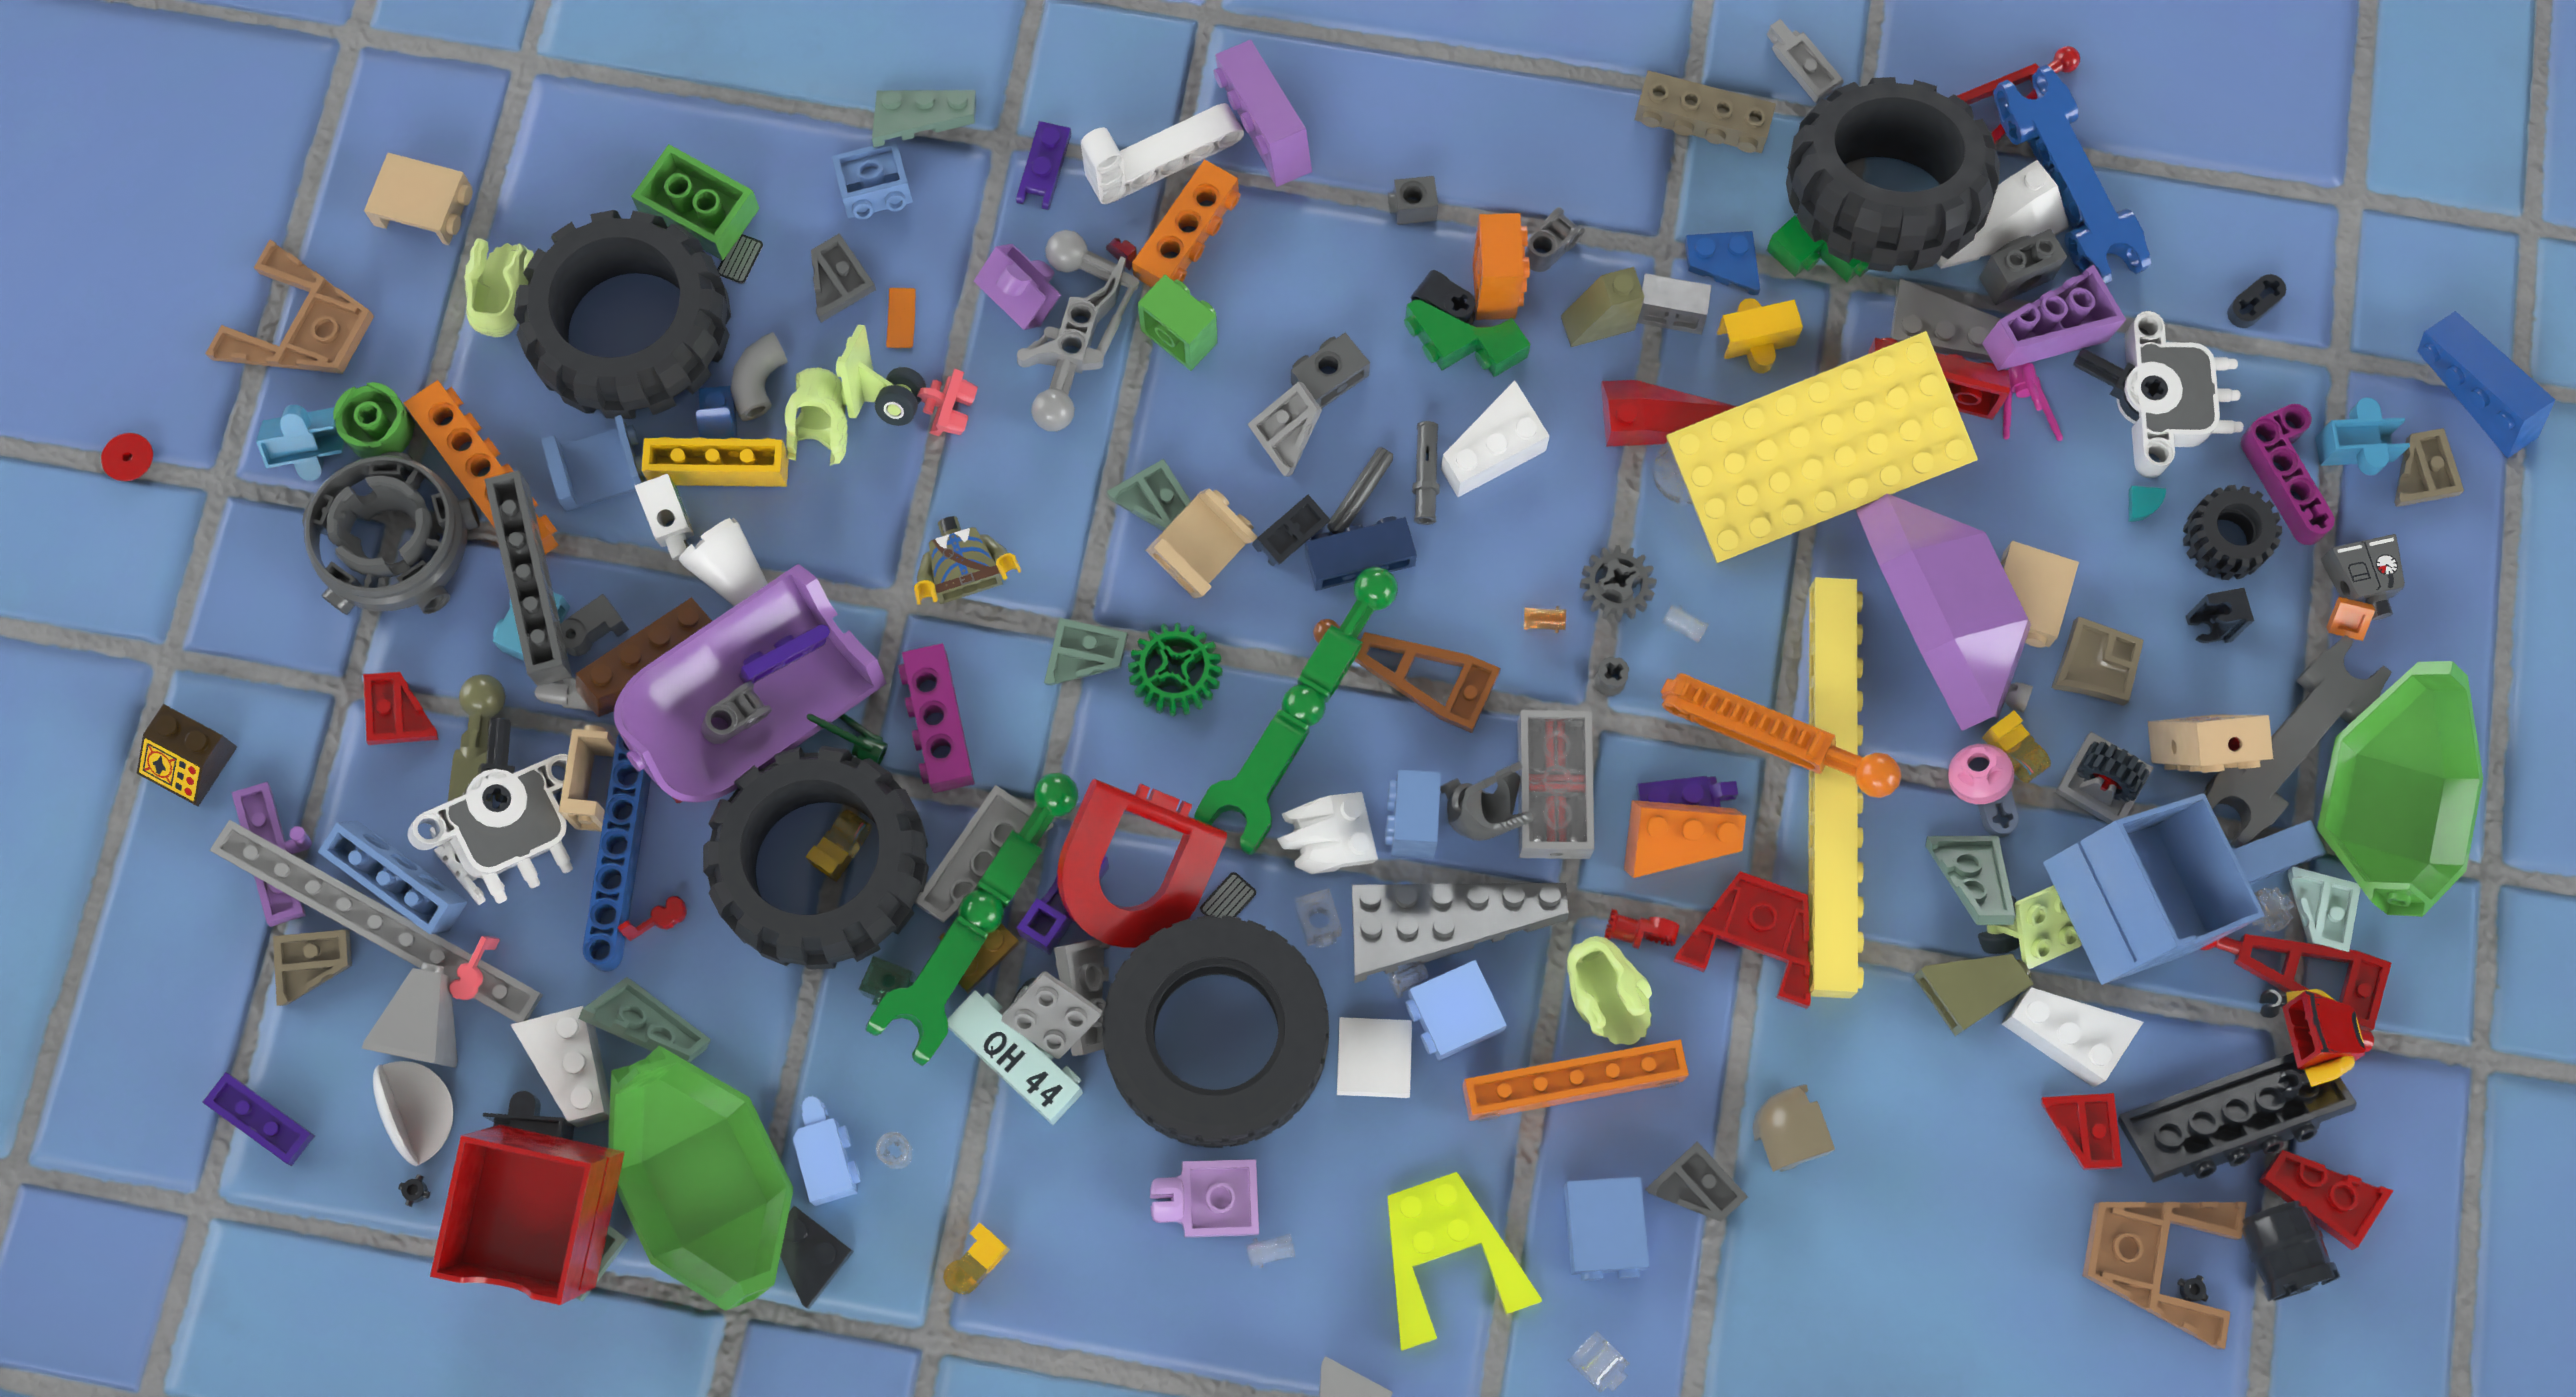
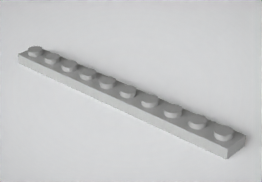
M231 820L228 821L209 850L420 969L422 963L444 967L443 974L450 976L451 982L459 979L456 973L457 968L463 963H469L472 957L470 953L436 934H428L411 920ZM480 960L477 968L483 974V982L478 988V993L474 999L517 1023L528 1020L543 994Z

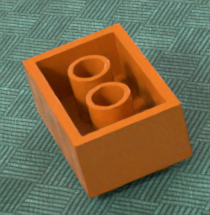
M1520 213L1479 214L1472 257L1476 320L1516 319L1518 307L1524 306V292L1527 291L1530 262L1529 257H1525V247L1528 245L1527 226H1521Z

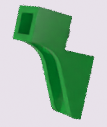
M1796 215L1772 235L1766 250L1794 277L1803 269L1807 272L1810 271L1820 259L1846 282L1850 281L1856 274L1862 277L1869 270V263L1852 258L1850 263H1847L1829 254L1827 243L1823 240L1814 242L1801 227Z
M1414 300L1408 303L1406 307L1404 323L1407 330L1413 337H1419L1423 343L1422 348L1427 359L1431 363L1436 362L1441 371L1475 352L1479 365L1484 370L1488 369L1493 377L1498 376L1528 358L1531 344L1513 318L1492 327H1475L1421 300Z

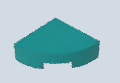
M2131 486L2129 489V522L2141 521L2152 515L2163 503L2166 488Z

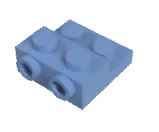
M896 140L886 142L883 146L874 148L870 146L832 156L848 219L853 217L867 219L873 212L885 209L899 211L906 204L913 203Z

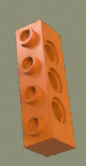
M1204 159L1132 262L1133 276L1150 287H1153L1164 275H1167L1173 281L1177 279L1183 283L1189 264L1192 261L1197 262L1204 251V243L1210 235L1215 236L1222 225V217L1227 210L1232 211L1237 205L1241 195L1239 193L1238 178ZM1208 200L1212 201L1214 204L1205 207L1201 206L1199 203ZM1186 226H1192L1196 228L1195 231L1189 233L1184 232L1181 229ZM1167 252L1178 254L1177 257L1172 259L1165 258L1163 255Z

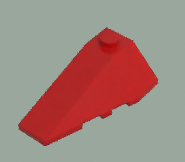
M1638 380L1601 382L1606 447L1669 444L1666 435L1738 407Z

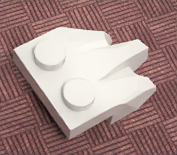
M1362 792L1322 797L1282 813L1285 822L1293 824L1295 829L1293 832L1277 838L1283 849L1300 850L1301 855L1295 860V867L1307 873L1334 872L1340 867L1371 864L1378 860Z

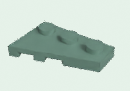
M877 91L872 133L873 148L885 145L884 140L901 136L902 140L915 138L914 133L931 129L937 133L974 124L976 91Z

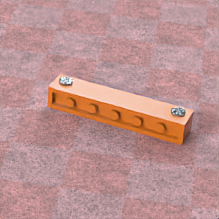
M1679 1039L1466 1078L1462 1088L1469 1121L1478 1120L1482 1122L1497 1119L1501 1115L1647 1088H1668L1683 1082L1689 1074L1682 1042Z

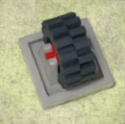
M2090 732L2054 793L2110 824L2127 816L2154 767L2141 761L2135 755L2129 754L2125 749H2121L2097 734Z

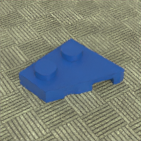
M1753 231L1686 235L1685 248L1689 272L1702 277L1709 276L1716 282L1726 286L1732 283L1748 289V294L1750 295L1759 294L1760 283Z

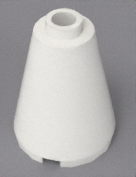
M730 518L725 519L700 536L702 540L695 547L692 544L687 547L678 559L686 569L733 606H736L768 584L735 518H732V520Z

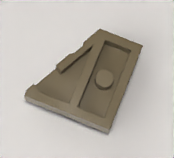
M2444 428L2413 433L2406 438L2405 443H2409L2410 447L2403 453L2394 501L2396 507L2459 496L2464 492Z

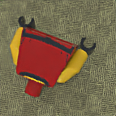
M2268 989L2260 996L2259 1003L2265 1004L2261 1007L2260 1011L2263 1017L2274 1018L2279 1014L2280 1007H2282L2297 1068L2305 1070L2303 1074L2287 1070L2280 1076L2278 1083L2290 1081L2295 1085V1087L2284 1090L2282 1095L2286 1098L2295 1097L2302 1085L2310 1083V1086L2313 1087L2341 1077L2354 1067L2355 1061L2364 1056L2365 1052H2369L2374 1045L2373 1034L2370 1031L2360 1029L2354 1008L2334 1000L2320 989L2286 992V996H2281L2277 991Z

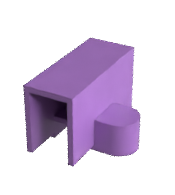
M1013 244L996 246L974 280L1023 330L1040 327L1061 296L1049 283L1055 274L1054 270L1043 261H1030Z

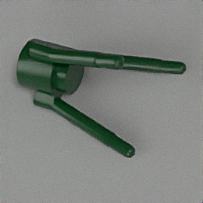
M845 713L838 718L860 733L859 737L813 714H807L806 717L809 721L853 743L852 755L858 759L865 760L870 758L879 765L883 761L888 744L882 741V737L870 732Z

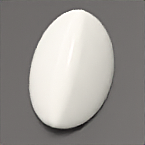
M407 1061L378 1065L373 1073V1089L384 1127L401 1156L414 1166L420 1165L432 1158L442 1148L450 1134L454 1115L451 1095L441 1078L423 1065Z

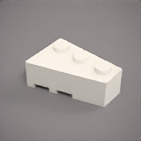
M1515 380L1443 454L1441 471L1457 497L1536 457L1547 449L1550 436Z
M2031 987L2020 995L2002 1025L2094 1088L2107 1080L2144 1022Z
M583 1006L511 1024V1027L569 1123L576 1127H582L609 1120L610 1097L596 1028L578 1019L584 1008Z

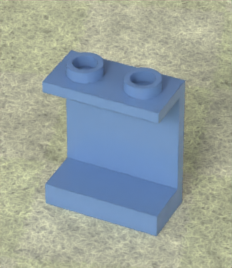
M621 415L615 416L617 428L560 445L555 435L541 438L557 500L565 512L636 491L635 485L644 482L642 477L644 474L641 471L642 455L636 456L634 445L639 444L633 425L627 426Z

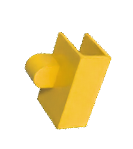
M1747 298L1740 302L1737 312L1722 316L1716 333L1717 335L1727 333L1729 337V344L1724 359L1747 355L1749 365L1756 373H1766L1772 368L1775 361V350L1796 345L1803 325L1795 299L1761 306L1757 300Z

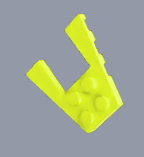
M1457 1172L1387 1196L1401 1351L1437 1339L1413 1267L1475 1245H1482L1506 1315L1542 1302L1540 1295Z

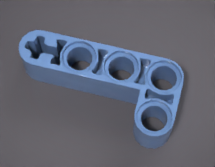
M2312 820L2233 849L2249 884L2256 883L2287 871L2293 866H2300L2327 854Z

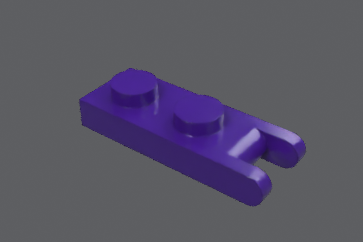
M1042 121L1038 122L1018 189L1016 203L1023 205L1026 195L1029 193L1044 197L1042 209H1050L1071 138V128Z
M821 624L796 638L788 635L774 644V650L764 655L759 651L743 661L744 666H742L739 674L743 684L749 681L754 684L824 646L826 638L830 633L828 626Z

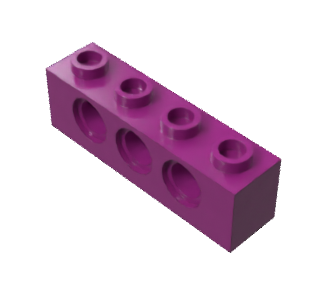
M941 643L902 652L904 664L898 665L902 685L908 684L911 696L905 698L909 718H916L918 729L912 730V736L916 751H923L925 762L919 764L923 784L929 783L933 793L974 785L973 772L944 644ZM927 680L937 683L936 687L930 692L919 690L920 685ZM933 713L944 715L943 720L937 725L926 723L927 718ZM939 746L951 748L949 755L945 758H935L933 753Z

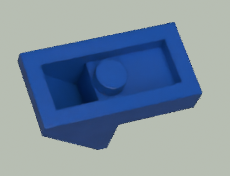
M731 386L699 388L700 409L696 410V419L700 437L707 439L737 438L736 408L730 390Z

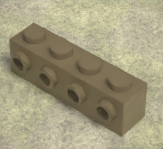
M1648 70L1634 120L1642 122L1648 127L1670 129L1682 136L1693 135L1704 138L1713 144L1723 143L1735 146L1744 152L1762 153L1776 103Z

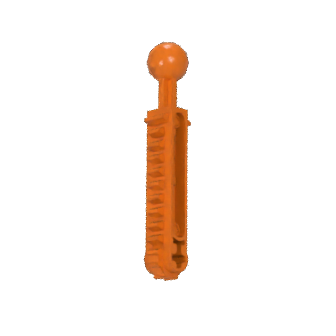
M1679 673L1675 679L1667 678L1660 691L1662 693L1661 698L1664 699L1662 706L1671 714L1818 774H1822L1825 766L1855 777L1856 784L1869 797L1882 798L1891 795L1900 784L1902 777L1901 769L1897 762L1888 754L1875 752L1863 758L1836 747V738L1832 733L1689 675Z

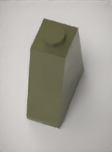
M1634 267L1601 275L1561 315L1570 347L1635 330L1645 296Z
M2013 954L1926 965L1913 976L1955 1036L2034 984L2030 979L2031 972L2026 964L2020 959L2016 960Z

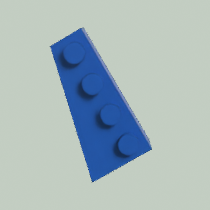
M2456 311L2424 331L2417 350L2418 353L2507 459L2539 438L2555 403V399Z

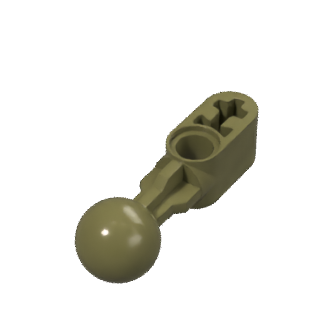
M479 674L470 677L463 683L459 692L460 705L469 715L468 730L461 736L460 749H456L453 755L448 802L462 796L467 786L478 776V767L481 763H486L489 721L491 717L501 711L506 699L504 687L496 678L490 675ZM491 795L486 801L493 802V795Z

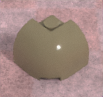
M1806 1084L1782 1090L1764 1102L1755 1115L1752 1127L1754 1141L1762 1140L1773 1172L1777 1170L1783 1172L1795 1168L1800 1163L1828 1155L1835 1150L1818 1102L1810 1103L1805 1092H1808Z

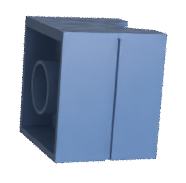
M2204 793L2115 820L2082 839V841L2075 843L2043 862L2101 985L2189 955L2265 917Z

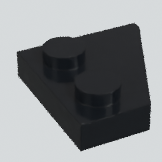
M793 1206L788 1214L780 1257L802 1305L810 1309L854 1251L796 1206Z

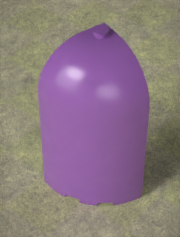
M797 564L634 675L625 685L616 701L614 722L630 750L627 753V757L636 770L640 772L644 769L664 792L675 799L685 802H706L723 797L736 790L738 787L734 781L753 765L760 771L776 762L775 754L796 748L823 729L809 721L806 717L807 714H813L831 723L887 683L877 659L856 639L850 630L843 634L832 619L838 614L829 602L817 577L800 564ZM821 624L828 626L830 633L826 638L824 646L754 683V692L765 706L769 705L772 709L764 719L752 727L744 729L722 744H714L704 738L701 732V725L707 711L743 685L739 674L742 666H744L743 661L759 651L764 655L774 650V644L788 635L796 638ZM711 719V724L715 729H728V724L724 719Z

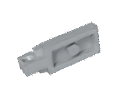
M1781 19L1770 25L1767 36L1774 44L1772 50L1815 103H1818L1833 93L1835 89L1842 86L1844 82L1842 77L1804 32L1801 34L1796 30L1791 32Z

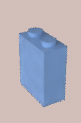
M1641 1177L1567 1181L1564 1185L1571 1275L1581 1274V1281L1604 1279L1603 1273L1618 1272V1278L1641 1277L1640 1271L1649 1268Z

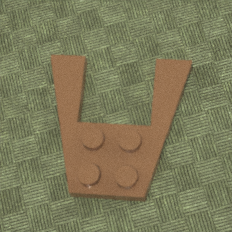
M269 240L254 269L263 276L309 292L280 346L221 325L205 354L214 361L343 374L374 315L341 289L329 283L323 276L308 268L295 256L280 248L274 241Z
M2247 1202L2094 1203L2082 1276L2215 1349H2225L2231 1312L2159 1294L2170 1223L2234 1240L2242 1239V1228L2244 1226L2242 1220L2245 1219Z

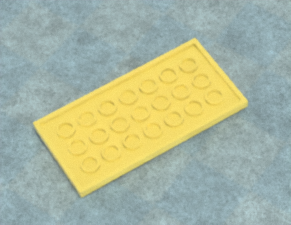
M1927 331L1666 435L1716 563L1878 500L1886 494H1894L1978 460Z

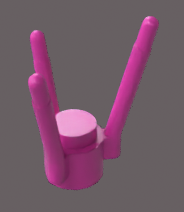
M2026 363L2009 368L2010 393L2004 401L2003 439L2007 440L2010 437L2012 393H2016V396L2019 398L2031 396L2036 410L2040 411L2043 409L2057 441H2062V433L2041 388L2034 365Z

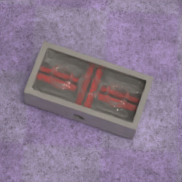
M1521 710L1517 721L1518 761H1520L1523 768L1518 770V775L1520 776L1518 813L1532 811L1533 821L1518 828L1519 858L1590 859L1594 851L1592 711Z

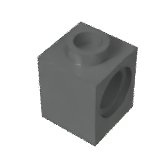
M1434 176L1394 180V190L1392 193H1388L1389 212L1396 213L1397 225L1437 221L1438 199ZM1416 198L1420 202L1411 204L1405 201V199Z

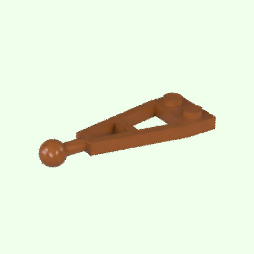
M1323 619L1315 625L1313 635L1318 644L1331 625L1340 628L1337 622L1332 619ZM1364 632L1361 639L1357 638L1363 642V645L1354 660L1356 663L1438 719L1473 733L1498 679L1501 668L1468 654ZM1371 647L1404 654L1395 673L1367 655ZM1415 657L1462 667L1445 706L1405 680Z

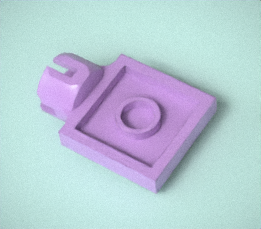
M1256 1159L1183 1161L1181 1175L1177 1177L1156 1178L1151 1184L1150 1199H1171V1201L1152 1202L1150 1207L1153 1221L1182 1224L1184 1238L1251 1236L1259 1234Z

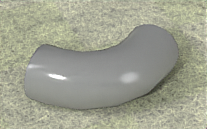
M773 332L761 337L747 347L734 366L730 390L736 411L742 421L758 418L771 408L772 404L765 390L766 379L772 371L787 363L785 353Z

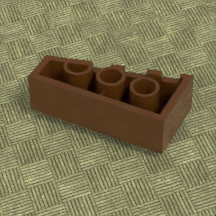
M692 597L578 671L576 673L577 693L598 717L614 712L615 704L621 691L634 675L711 623L712 620Z

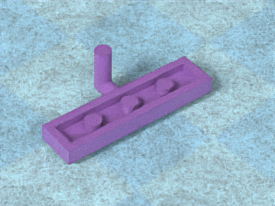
M268 782L231 792L240 826L290 854L308 850L312 846V840L303 828L299 826L293 827L290 830L289 834L292 840L285 841L271 786ZM254 876L266 922L270 927L306 916L302 902Z

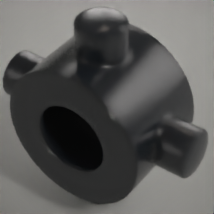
M417 1174L415 1179H409L405 1183L401 1182L398 1189L401 1190L402 1196L406 1199L405 1205L412 1207L413 1203L430 1197L431 1192L428 1191L426 1184L422 1182L424 1176Z
M2197 1275L2196 1278L2188 1280L2180 1278L2177 1284L2180 1286V1294L2183 1300L2190 1302L2198 1300L2207 1301L2209 1296L2206 1294V1286L2203 1283L2204 1278Z

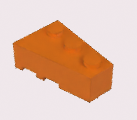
M1632 800L1624 871L1631 877L1636 878L1741 852L1743 849L1746 815L1735 808Z

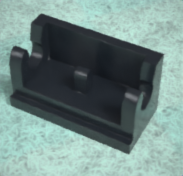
M1308 494L1257 537L1252 546L1257 552L1263 551L1268 556V563L1270 565H1280L1331 520Z
M2245 588L2207 594L2185 616L2188 625L2198 626L2204 623L2210 627V634H2201L2196 638V641L2201 643L2224 640L2225 643L2232 642L2254 621Z

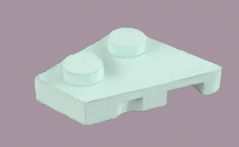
M2294 866L2288 869L2287 875L2307 942L2349 952L2360 886L2355 882Z

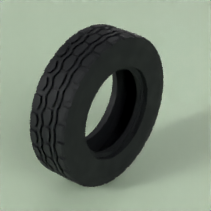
M1215 915L1197 917V920L1190 921V919L1174 923L1172 927L1168 929L1164 927L1149 937L1150 940L1145 943L1142 942L1115 975L1116 979L1111 983L1103 1011L1102 1037L1106 1061L1116 1087L1126 1103L1135 1111L1137 1116L1146 1124L1155 1128L1156 1131L1171 1139H1177L1178 1142L1193 1146L1223 1148V1146L1229 1145L1230 1147L1247 1144L1248 1141L1261 1139L1271 1134L1277 1128H1281L1293 1118V1115L1301 1110L1315 1090L1324 1068L1328 1049L1329 1016L1323 989L1311 965L1306 962V958L1294 945L1291 946L1287 943V939L1273 930H1267L1266 926L1250 920L1247 922L1241 921L1239 917L1224 915L1222 918H1216ZM1208 975L1231 976L1252 985L1270 1004L1278 1026L1276 1046L1264 1068L1245 1083L1220 1090L1195 1087L1178 1078L1163 1063L1155 1045L1156 1022L1167 999L1185 983Z

